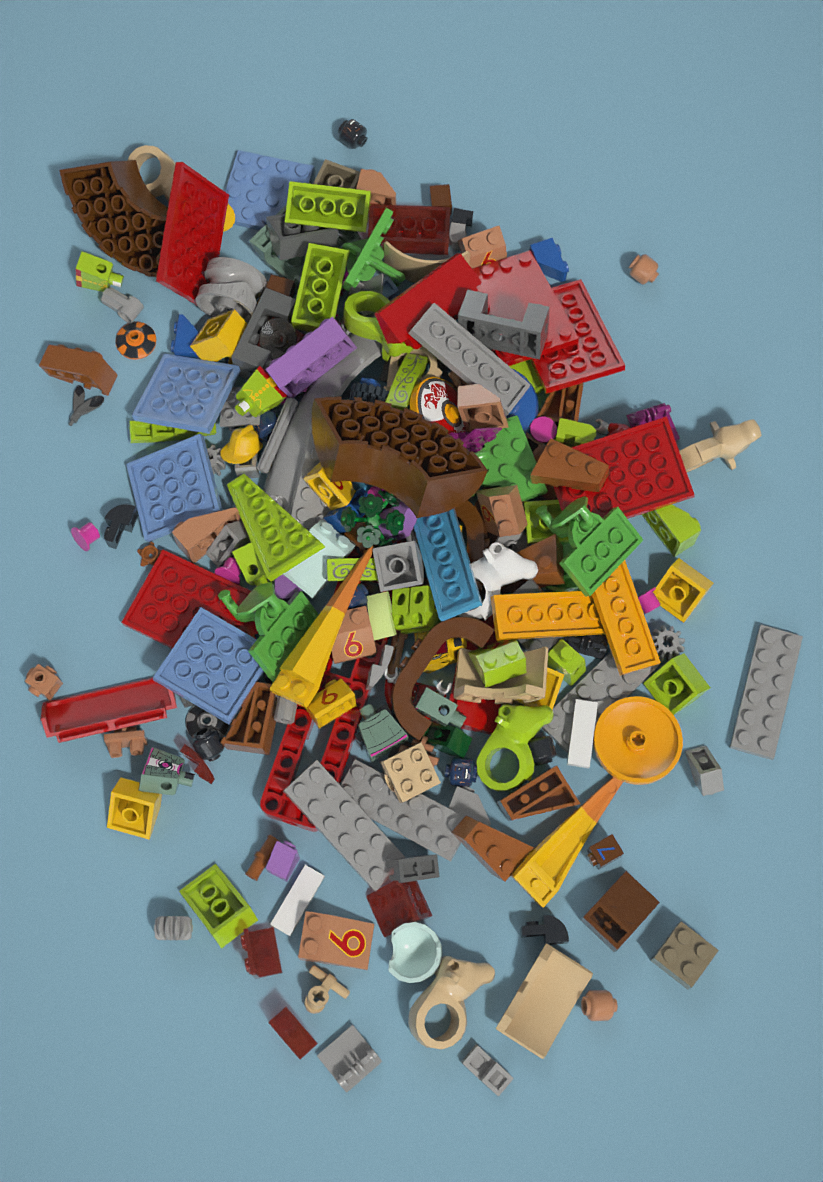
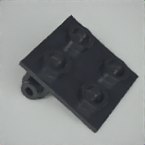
M606 634L566 636L563 639L580 654L604 659L608 646Z

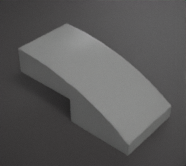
M385 645L381 652L379 665L373 664L370 667L366 690L370 691L384 674L393 653V646Z
M475 1045L461 1061L470 1072L498 1097L514 1079L478 1045Z

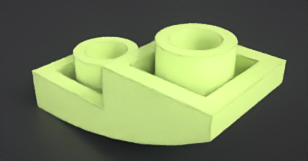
M386 591L367 596L368 614L374 640L396 635L391 615L392 604L389 592Z

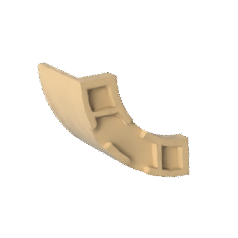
M388 241L384 242V262L402 272L406 280L417 283L448 260L417 259L397 250ZM466 251L462 253V256L469 264L470 253Z
M548 647L523 652L526 657L527 673L485 688L469 656V652L473 650L464 648L458 650L454 699L481 703V699L495 700V704H512L513 700L522 699L523 702L527 703L545 698Z
M546 943L516 992L512 1002L506 1009L496 1030L544 1059L565 1020L592 978L593 973Z

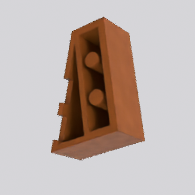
M49 344L39 364L51 377L71 384L74 381L85 384L84 388L89 390L92 387L98 388L106 396L109 395L118 376L99 352H86L80 348L71 349L61 344L58 346Z
M584 383L551 392L536 418L548 417L555 422L557 427L560 418L578 422Z
M550 438L530 475L531 483H543L555 487L565 486L577 490L600 492L609 475V465Z
M556 534L517 552L521 557L532 560L537 564L538 572L533 580L540 588L564 584V569L560 565V562L563 560V546ZM520 579L501 586L500 591L502 594L511 593L528 579Z
M260 682L254 684L243 702L242 709L237 718H234L231 723L232 726L228 734L221 741V744L226 749L264 755L270 754L276 725L274 716L278 699L276 694L270 690L272 684Z
M556 765L497 801V804L507 820L511 821L579 805L580 802Z
M467 815L451 832L493 876L504 882L507 881L534 849V847Z

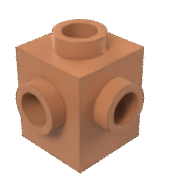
M39 664L28 671L27 679L25 680L29 686V692L36 697H39L41 694L49 701L63 685V682L55 676L57 672L48 665L42 667Z

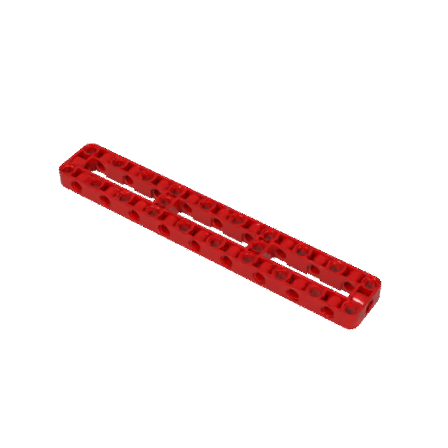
M406 538L398 541L397 544L407 542ZM354 549L348 556V558L362 557ZM338 581L335 592L343 583V581ZM388 590L389 596H390V600H391V604H392V591H393V590ZM389 637L374 640L377 655L374 658L362 657L356 659L350 678L331 673L330 670L333 664L332 653L328 659L319 690L317 691L318 693L324 690L325 685L330 681H338L340 679L353 692L361 691L363 693L361 698L356 699V706L336 718L320 763L328 772H332L335 775L334 779L338 784H340L355 735L359 728L358 725L362 719L360 710L366 706L371 690H366L369 669L373 664L379 665L382 649L387 645ZM297 704L294 723L287 724L261 797L260 806L265 816L271 819L317 832L318 829L309 823L308 818L283 792L291 784V781L295 779L302 759L305 741L309 739L314 725V721L306 708ZM299 718H305L307 723L300 727L296 725V721ZM341 731L349 733V737L345 740L338 739L337 735ZM291 759L293 764L289 768H283L281 766L283 760ZM274 800L278 802L275 810H268L266 808L269 801Z

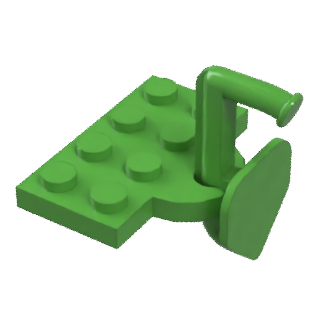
M388 208L381 215L369 238L343 244L341 249L350 251L346 266L349 274L342 285V288L349 291L351 287L356 288L359 281L370 280L376 270L389 276L396 287L405 280V275L382 261L384 250L380 244L384 238L380 235L382 233L386 234L394 221L391 218L393 211Z
M518 416L507 418L508 428H502L496 434L497 437L494 440L483 445L484 448L475 453L488 470L481 486L492 489L517 485L522 502L547 494L545 484L531 483L530 475L537 463Z
M585 496L574 500L554 519L548 512V507L542 505L536 509V514H539L553 534H556L559 538L568 537L573 550L560 562V565L585 597L591 596L643 541V538L619 507L613 508L602 518L598 514L589 511L587 508L588 498Z
M272 582L264 583L254 588L239 607L230 596L229 590H223L218 594V598L223 601L237 620L241 622L255 621L256 629L260 636L248 652L270 680L274 682L281 671L279 668L319 614L302 591L295 592L287 603L284 600L278 599Z

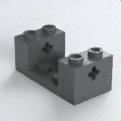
M265 288L232 355L233 365H238L240 368V377L248 380L259 366L267 372L266 368L269 367L273 360L271 351L261 348L263 328L267 323L276 328L278 325L275 318L284 319L289 322L287 329L289 332H292L294 327L291 320L296 299ZM278 330V331H281V332H283V333L288 334L285 330Z
M467 290L458 314V323L488 349L540 359L548 336L549 307L529 303L522 322L488 315V294Z

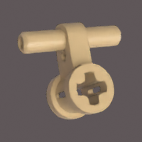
M315 965L309 970V973L320 980L322 985L311 988L306 996L304 1005L308 1012L317 1014L324 1009L329 999L328 992L330 989L344 999L350 994V991L336 981L337 978L333 975H327ZM317 997L320 1000L318 1002H315L313 999Z

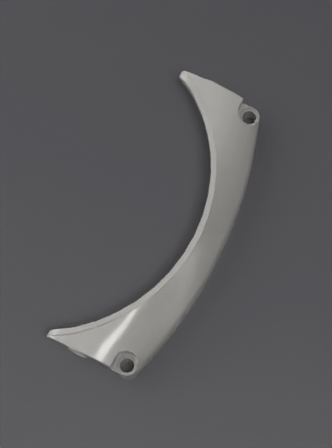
M375 313L372 314V315L369 316V317H372V318L376 317V316H375ZM351 333L349 337L357 346V349L313 382L298 404L267 474L263 491L288 513L311 423L314 398L340 397L350 382L366 366L382 356L383 346L380 342Z

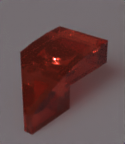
M184 744L180 750L181 754L198 765L194 773L212 785L215 778L209 767L192 748Z

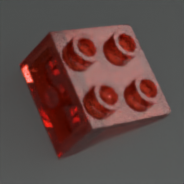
M392 881L367 895L368 902L384 937L392 935L393 930L404 923L418 922L432 917V913L417 881L404 883Z
M271 927L252 932L248 928L243 929L244 935H240L242 948L248 953V958L244 959L247 973L249 972V975L251 974L255 979L282 974L275 928Z

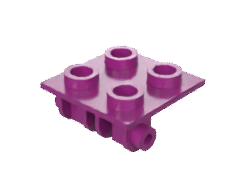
M662 403L626 415L631 428L667 416L675 441L680 440L669 414L671 412L669 404Z
M502 427L474 429L472 432L450 433L449 435L455 439H461L464 442L463 446L469 452L477 453L482 450V446L497 437L496 434L502 430Z

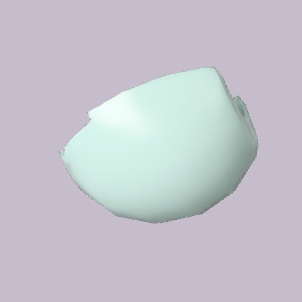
M417 922L404 923L393 930L391 938L393 955L391 960H389V972L398 980L407 983L421 982L432 976L442 960V945L437 934L425 924Z

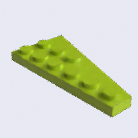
M245 474L227 484L265 575L270 581H273L325 548L316 537Z

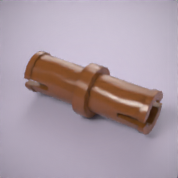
M271 835L267 836L259 852H255V858L249 869L245 872V875L255 881L258 880L268 864L276 842L279 841L277 838Z

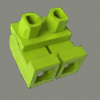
M560 418L554 440L572 448L595 440L596 430L592 425Z
M429 586L393 589L392 618L396 630H401L403 634L428 632L432 627L441 622L437 616V609H434L435 602Z

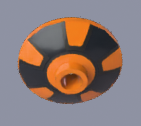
M128 323L118 331L116 347L120 354L128 359H142L153 352L157 341L156 334L145 323Z

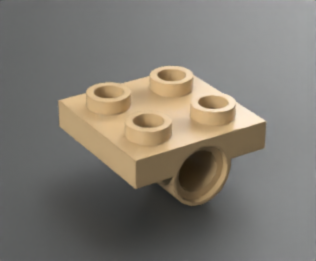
M422 742L381 762L385 771L384 778L386 784L392 792H395L399 803H403L441 783Z

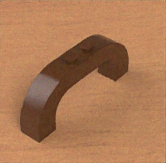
M467 500L454 509L457 519L466 526L467 553L470 563H473L484 556L483 551L490 547L491 539L488 538L487 528L482 516ZM476 580L482 601L486 590L484 584Z
M456 617L436 624L424 635L422 640L418 638L411 647L414 650L409 658L405 656L399 665L401 670L395 678L391 690L392 711L398 724L405 732L420 741L432 723L415 709L412 703V689L440 646L446 640L456 637L465 639L478 649H481L494 632L493 628L477 619Z

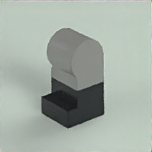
M454 208L449 232V245L452 249L460 250L457 241L467 237L466 226L472 227L474 211Z

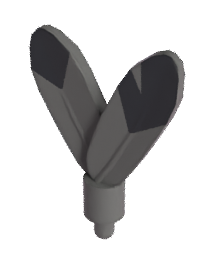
M78 386L74 391V412L69 418V426L77 423L81 416L99 408L104 403V397L96 396L85 402V391L82 386Z

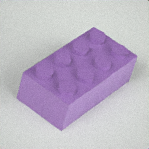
M332 316L330 319L322 321L315 331L307 333L297 345L289 347L282 357L274 359L266 370L278 387L290 398H294L357 349V346Z

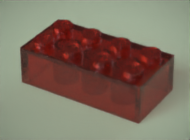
M370 204L368 238L385 209L388 208L393 211L391 216L394 219L386 234L382 233L380 235L384 238L380 244L383 250L384 242L388 241L402 253L448 255L450 207Z

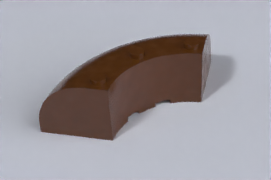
M110 161L59 170L66 196H69L73 205L72 210L74 214L78 215L83 223L81 226L89 237H93L99 244L98 247L108 256L122 263L121 265L126 268L138 271L146 276L157 277L168 207L159 202L148 190L140 175L137 161Z
M341 397L314 398L311 416L313 440L319 461L330 482L353 481L379 487L399 498L410 508L416 518L441 514L463 504L476 493L486 477L488 470L473 451L469 452L463 446L464 442L461 439L453 438L448 434V429L435 421L432 424L422 419L423 415L406 408L402 411L391 407V403L375 400L374 403L362 401V398L354 397V400H342Z

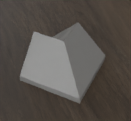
M416 541L372 549L380 592L423 584L424 562Z

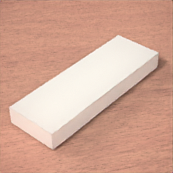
M575 700L567 765L590 767L598 702Z
M305 865L270 925L291 936L325 876Z

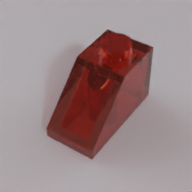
M287 1007L282 1009L268 1022L300 1060L318 1044Z

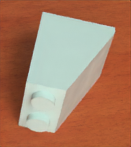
M320 520L309 532L325 548L283 574L312 598L331 582L327 581V559L348 558L355 547L347 537L342 536L331 524L324 520Z

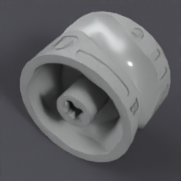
M217 257L211 259L205 271V278L210 284H204L199 288L196 297L197 306L211 317L235 309L248 324L257 307L256 300L262 296L267 281L265 276L250 264L234 258Z

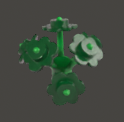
M378 491L382 498L368 494L367 497L363 496L359 499V511L365 513V518L356 517L355 510H352L350 506L342 511L340 521L346 532L351 531L355 526V522L365 523L366 527L361 526L357 529V541L366 548L372 547L373 544L377 545L380 540L382 543L376 548L393 545L398 540L397 538H390L386 541L378 527L380 524H386L387 530H390L392 535H397L404 528L405 516L399 513L398 510L388 513L386 519H381L379 516L388 503L394 507L400 505L396 500L397 497L387 491Z

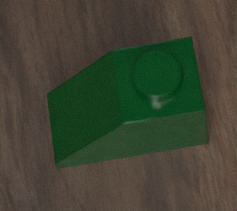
M435 722L431 723L423 735L428 737L427 744L434 746V749L460 758L465 757L473 739L456 726H443Z

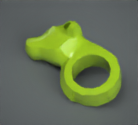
M361 291L350 295L345 302L343 312L344 325L350 333L380 342L383 346L382 358L386 361L389 360L390 356L397 357L400 354L410 353L414 350L411 346H406L405 342L402 344H387L377 318L364 317L357 313L360 311L377 312L390 302L385 296L373 291Z
M504 704L499 708L498 716L495 719L497 727L477 758V772L485 785L498 792L500 790L511 791L522 786L526 780H531L534 773V760L528 742L544 725L552 722L554 714L549 706L530 707ZM503 748L512 750L519 760L518 774L507 783L498 781L490 770L492 756Z

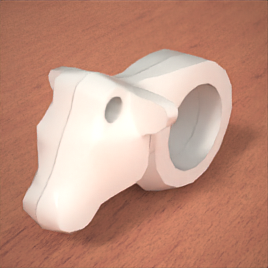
M500 542L492 543L488 549L483 551L484 556L481 559L471 563L475 580L482 582L486 590L483 605L457 616L477 620L484 618L486 620L493 614L490 597L500 595L501 586L520 579L530 580L536 577L538 572L537 564L532 560L521 557Z

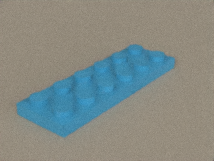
M455 509L437 515L417 518L414 529L439 619L445 621L482 606Z

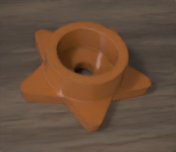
M150 542L143 549H138L137 552L142 557L140 565L142 567L149 564L154 566L162 550L157 549L153 542Z

